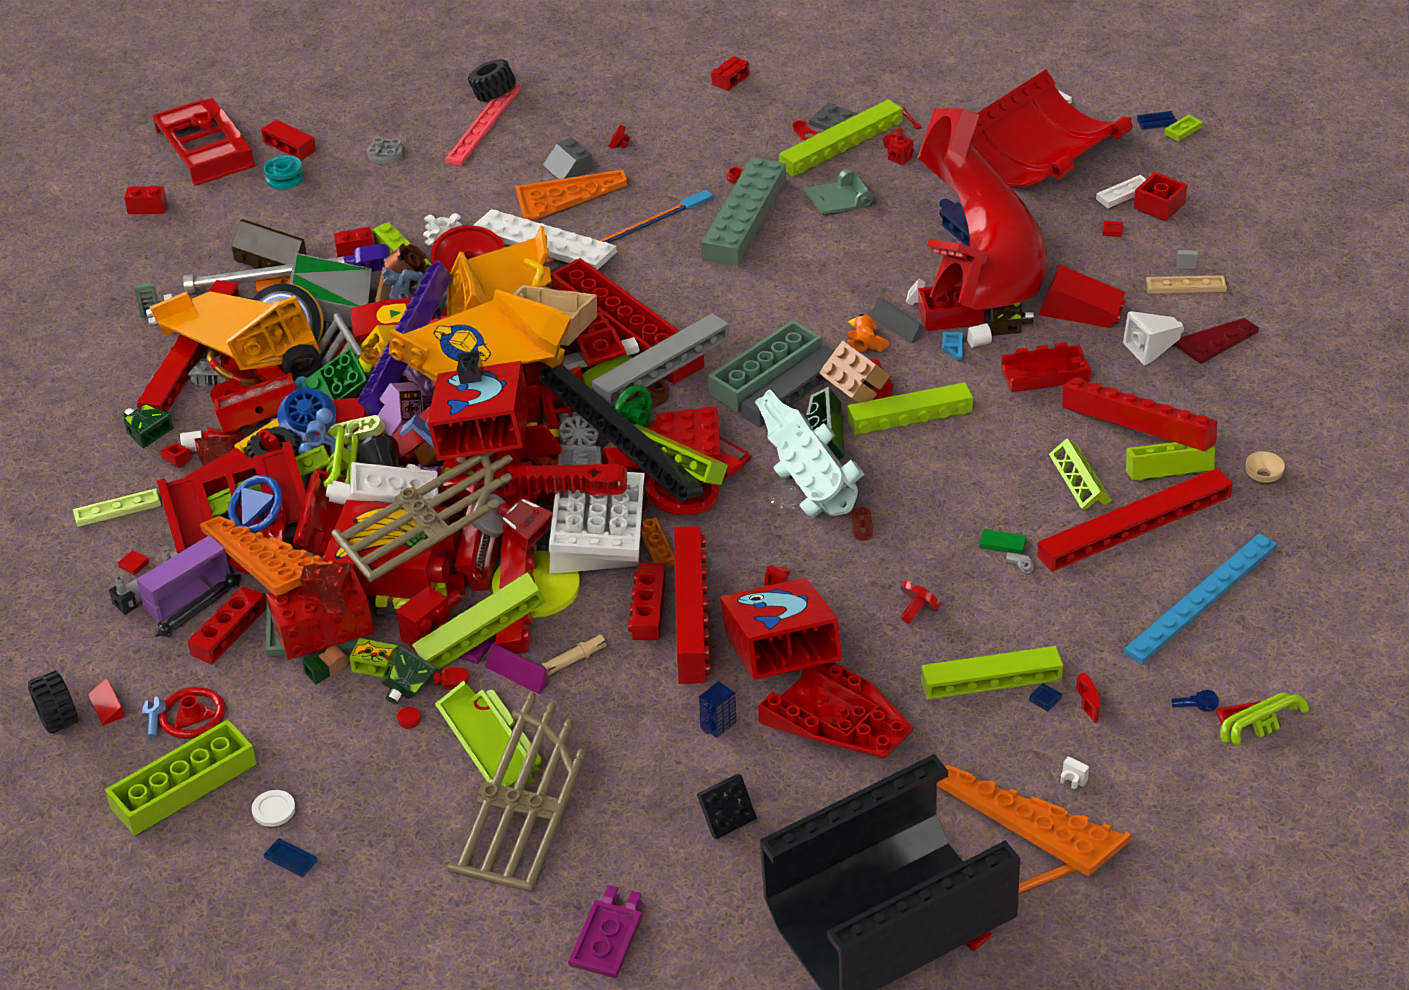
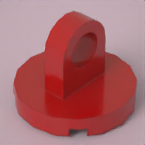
M905 580L900 587L911 598V601L900 617L907 624L913 620L922 606L937 612L942 605L941 602H937V597L920 585L911 586L912 581Z

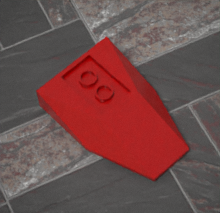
M836 662L801 669V678L782 696L772 691L758 704L759 723L762 725L886 759L913 732V727L870 681Z

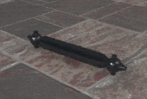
M225 574V581L218 582L168 619L167 623H157L158 631L155 633V636H167L169 638L172 635L170 633L172 629L179 628L228 592L229 587H234L235 589L239 587L237 584L241 575Z

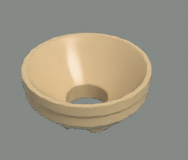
M1260 451L1247 457L1245 469L1247 474L1255 481L1271 483L1282 477L1285 463L1282 458L1274 453ZM1264 471L1269 473L1270 476H1261L1257 473Z

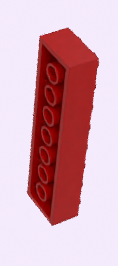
M700 526L674 527L678 684L706 683V675H710V661H705V659H709L710 655L709 645H705V643H709V628L704 629V626H708V612L704 613V610H708V598L703 597V594H707V581H703V579H707L706 565H702L706 563V550H701V548H706L705 535H701Z

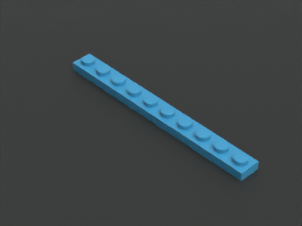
M1260 533L1127 645L1124 648V654L1140 664L1146 662L1277 548V543Z

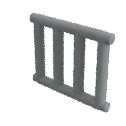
M338 313L333 316V322L318 344L322 354L339 327L340 333L322 359V367L333 359L345 339L347 343L341 353L350 347L353 348L357 359L363 353ZM311 358L308 359V360H309V363L311 364V362L313 361V359H311Z

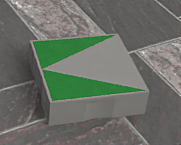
M295 253L290 284L298 285L314 296L321 308L324 321L332 323L334 320L333 316L338 313L346 325L352 327L350 308L368 304L372 269Z

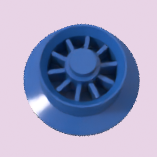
M312 388L297 389L286 396L279 406L277 414L280 428H286V430L291 429L293 433L298 435L300 442H306L307 426L310 422L317 420L316 413L319 409L328 408L333 414L331 422L325 424L327 431L335 424V405L331 398L320 390Z

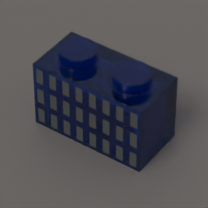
M719 681L699 696L700 727L704 733L718 738L736 724L735 692Z

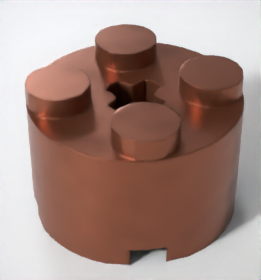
M405 243L401 244L385 259V269H391L400 274L405 269L425 274L430 266L429 263L426 265L424 261L426 258L424 253L412 244L408 246ZM411 280L409 287H413L418 281Z

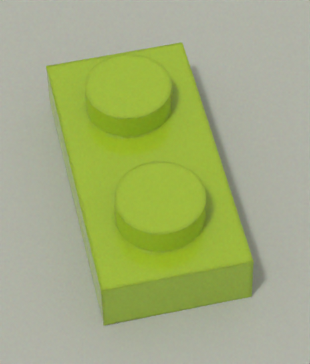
M1187 115L1165 128L1164 135L1179 142L1201 129L1203 121Z

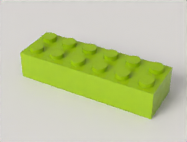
M227 719L105 789L110 809L135 836L257 765L253 745Z

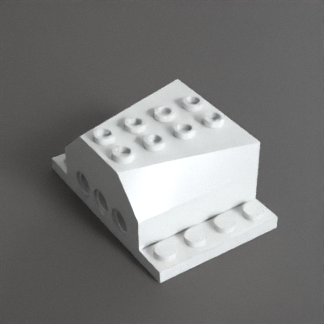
M627 472V490L619 495H590L586 491L581 494L579 490H576L574 494L570 490H567L566 494L559 490L555 494L549 541L550 574L638 566L644 473Z

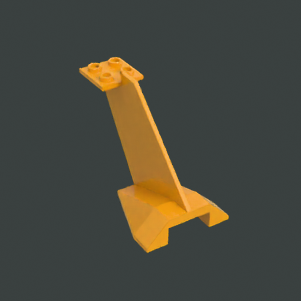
M540 226L535 238L468 260L464 252H459L450 273L453 277L448 285L447 316L450 317L492 301L496 289L513 294L522 285L532 286L537 270L525 266L523 262L525 258H529L543 265L544 261L548 259V237L545 234L544 226ZM543 266L545 273L540 284L542 288L551 283L550 267Z
M184 292L150 306L164 336L177 332L235 359L240 371L281 365L286 351L299 344L314 346L318 353L321 354L311 327L296 296L276 304L215 292H207L193 298L191 301L188 293ZM301 358L298 359L296 362L304 361L309 358Z

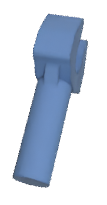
M157 696L154 698V704L146 700L142 708V714L149 717V738L157 737L158 715L166 709L165 702Z

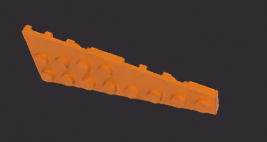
M217 516L200 524L201 530L205 535L211 536L222 545L229 556L275 596L287 594L294 588L305 586L310 581L335 571L332 561L327 563L322 561L318 555L314 557L309 556L307 551L303 549L294 550L292 545L273 537L267 539L263 536V533L250 532V528L246 526L238 527L234 521Z
M950 765L945 766L948 770V777L937 782V786L1088 877L1131 841L1132 834L1127 831L1125 834L1111 830V825L1104 823L1103 826L1088 821L1089 817L1073 816L1068 814L1065 808L1033 796L1031 799L1017 795V790L1012 788L1010 791L996 787V783L993 781L977 780L973 774Z

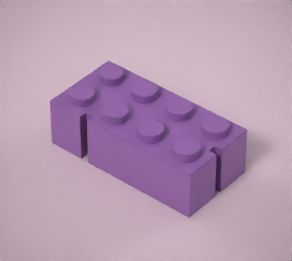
M207 536L136 580L142 595L141 599L144 609L158 622H161L210 589L199 578L200 576L214 586L218 582L225 581V574H231L225 548L211 536Z

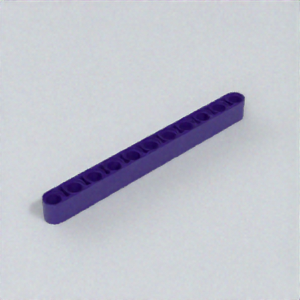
M440 261L433 263L427 269L398 323L396 331L405 334L429 324L453 277ZM389 342L358 398V403L370 416L379 414L384 406L379 400L390 383L399 382L407 366L405 362L398 361L388 354Z

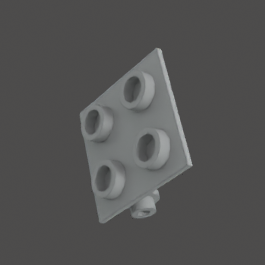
M207 358L200 359L189 372V375H194L191 376V383L196 386L206 384L210 386L211 375L213 386H216V382L219 384L229 381L213 370Z

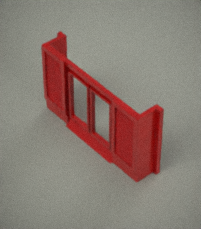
M213 98L198 100L152 115L155 126L154 130L156 133L162 132L190 170L194 186L256 166L253 160L252 149ZM211 111L212 119L217 124L216 127L182 138H178L174 131L193 126L191 116L194 113ZM221 131L226 136V139L189 151L183 145V143Z
M283 442L282 449L167 483L165 478L156 480L177 553H181L207 537L202 532L200 524L213 519L204 484L226 477L232 496L236 490L233 475L252 469L256 470L258 476H269L276 480L282 490V506L286 512V526L298 523L306 491L291 442ZM260 483L263 493L274 496V492L269 485ZM239 500L236 513L239 521L242 523V506ZM257 518L249 526L258 524L265 518Z

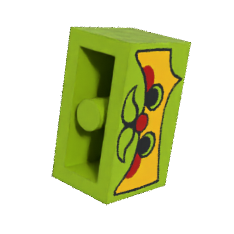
M359 638L349 657L352 672L383 678L390 653L398 645Z

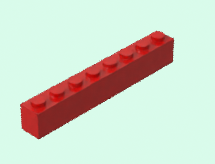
M1072 378L1063 385V408L1202 451H1207L1216 444L1217 421L1210 419L1208 416L1196 415L1188 410H1180L1168 404L1154 402L1152 399H1143L1135 394H1127L1115 388L1103 387L1099 383H1090L1082 378Z

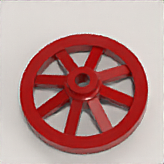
M651 476L647 481L646 490L649 500L659 509L677 515H695L711 509L716 504L719 486L718 484L699 480L702 487L707 485L710 491H704L701 497L684 502L677 500L665 488L657 484L658 482ZM656 491H658V492H660V493H662V494H664V495H666V496H660Z

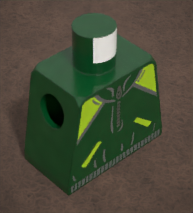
M143 405L136 410L128 408L124 412L126 432L143 449L174 429L171 415L150 405Z
M398 645L390 653L381 681L383 685L390 688L386 699L393 704H398L402 696L407 699L411 698L419 691L436 667L405 647Z

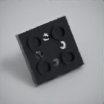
M736 774L697 793L710 833L715 839L757 819L743 777L740 774Z

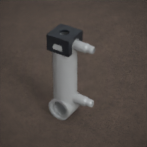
M163 550V563L178 553L173 552L169 554L168 550ZM117 577L116 586L109 589L112 604L124 615L136 609L137 604L142 601V595L140 594L136 579L125 585L123 578Z

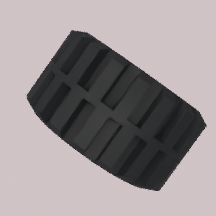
M496 59L475 68L469 74L468 82L476 98L486 101L506 94L514 87L516 79L508 61Z
M284 427L266 428L267 431L277 437L281 449L283 448V442L290 441L295 457L300 455L298 451L300 446L298 435L293 433L291 429L286 430ZM258 432L250 438V441L247 443L249 458L269 453L264 450Z
M56 670L28 681L30 696L46 731L53 734L78 723V714L72 697L62 676Z

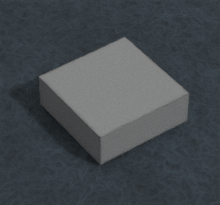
M1178 250L1176 268L1196 269L1198 252Z

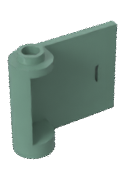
M852 169L843 170L838 176L837 183L804 188V192L822 215L867 207L874 199L873 194Z

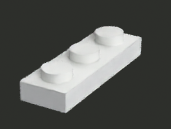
M1141 175L1097 193L1096 200L1106 208L1113 207L1134 198L1135 189L1146 179Z

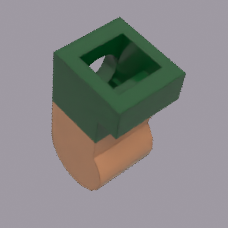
M331 646L324 653L314 658L309 655L302 659L304 672L317 685L345 668L349 663V658L338 646Z

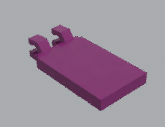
M608 885L602 901L594 900L568 960L569 966L617 978L642 919V912L639 911L643 903L640 900L641 893L631 891L626 906L621 907L616 905L619 899V894H617L618 887Z

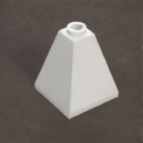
M1131 311L1127 315L1123 344L1145 366L1158 358L1180 339L1181 333L1184 331L1183 324L1174 317Z

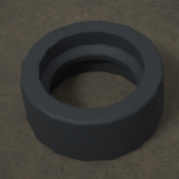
M299 344L291 347L282 358L285 373L291 372L294 381L301 376L308 378L322 368V361L318 350L308 344ZM298 359H313L311 364L305 368H291Z

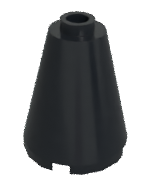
M382 434L383 437L378 438L375 435L370 436L359 445L358 459L360 463L400 467L399 445L393 436Z

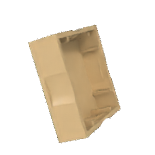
M522 285L513 293V295L554 307L572 317L570 327L562 338L560 345L569 346L597 318V295L559 291Z

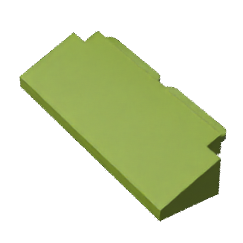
M462 681L437 701L435 705L486 781L491 783L513 732L511 727L514 725L515 719L511 717L510 712L494 690L485 692L482 689L476 694ZM478 700L477 704L480 707L489 706L490 709L479 710L474 706V701ZM522 732L501 783L503 786L514 788L531 747V742L524 732ZM539 754L536 757L525 786L536 782L531 773L540 770L538 766L542 763V758Z

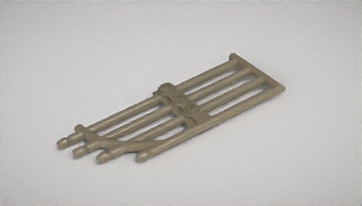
M497 452L475 455L418 489L412 486L401 490L400 494L395 496L397 501L342 533L339 529H334L331 535L369 582H372L489 513L490 510L496 509L500 505L497 499L486 504L490 494L503 486V484L510 482L512 476L510 473L504 474L500 479L498 478L493 481L494 472L501 469L504 465H508L512 458L510 455H506L501 460L491 464L489 457ZM482 462L484 467L482 470L429 501L424 499L423 495ZM484 479V487L440 513L433 509ZM477 501L470 514L449 526L444 522L445 519ZM404 508L407 512L357 543L351 545L348 542V539L399 509ZM414 520L417 523L416 527L363 558L357 553L408 522ZM424 532L428 536L424 541L373 571L368 566Z
M530 692L522 710L513 709L511 717L517 719V722L492 782L484 781L478 792L476 803L482 804L458 864L450 862L447 868L448 872L530 892L533 891L583 764L582 761L586 756V750L580 748L576 753V759L573 761L566 746L570 731L573 728V721L571 719L565 721L560 735L549 726L556 710V704L549 703L542 720L530 715L533 704L536 701V693ZM527 723L537 728V732L514 788L503 786L501 783ZM546 735L555 745L537 792L525 791L523 789ZM562 758L568 776L559 798L546 796L559 760ZM491 807L504 809L481 869L469 867L468 863ZM514 812L527 815L504 874L490 872ZM536 818L550 820L527 879L523 880L513 877Z

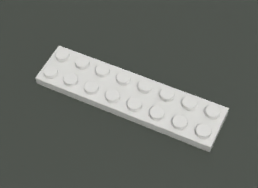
M493 209L474 224V226L491 230L502 239L504 244L510 246L535 238L540 226H544L545 234L548 237L547 248H549L550 258L567 263L581 258L596 270L603 266L617 252L616 246L607 242L598 241Z

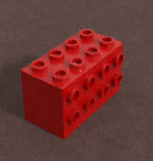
M353 567L310 581L305 586H299L290 590L284 595L275 596L272 592L266 594L274 629L287 660L374 633L368 599Z

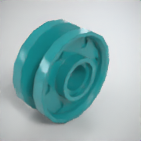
M277 156L264 164L266 183L273 189H291L301 184L304 179L302 162L295 156Z

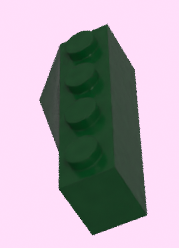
M827 387L811 395L806 415L813 430L823 423L830 427L835 437L827 443V446L836 458L840 460L845 457L841 402L832 390Z

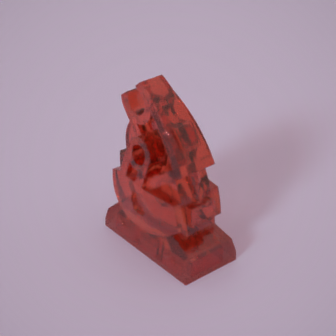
M239 432L235 437L214 436L208 441L202 438H195L196 453L202 465L205 466L234 450V445L244 439V433Z

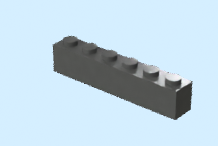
M826 345L822 346L742 402V417L761 428L765 425V420L755 401L758 398H762L766 391L770 389L783 404L790 407L823 384L827 379L820 375L819 372L835 350Z

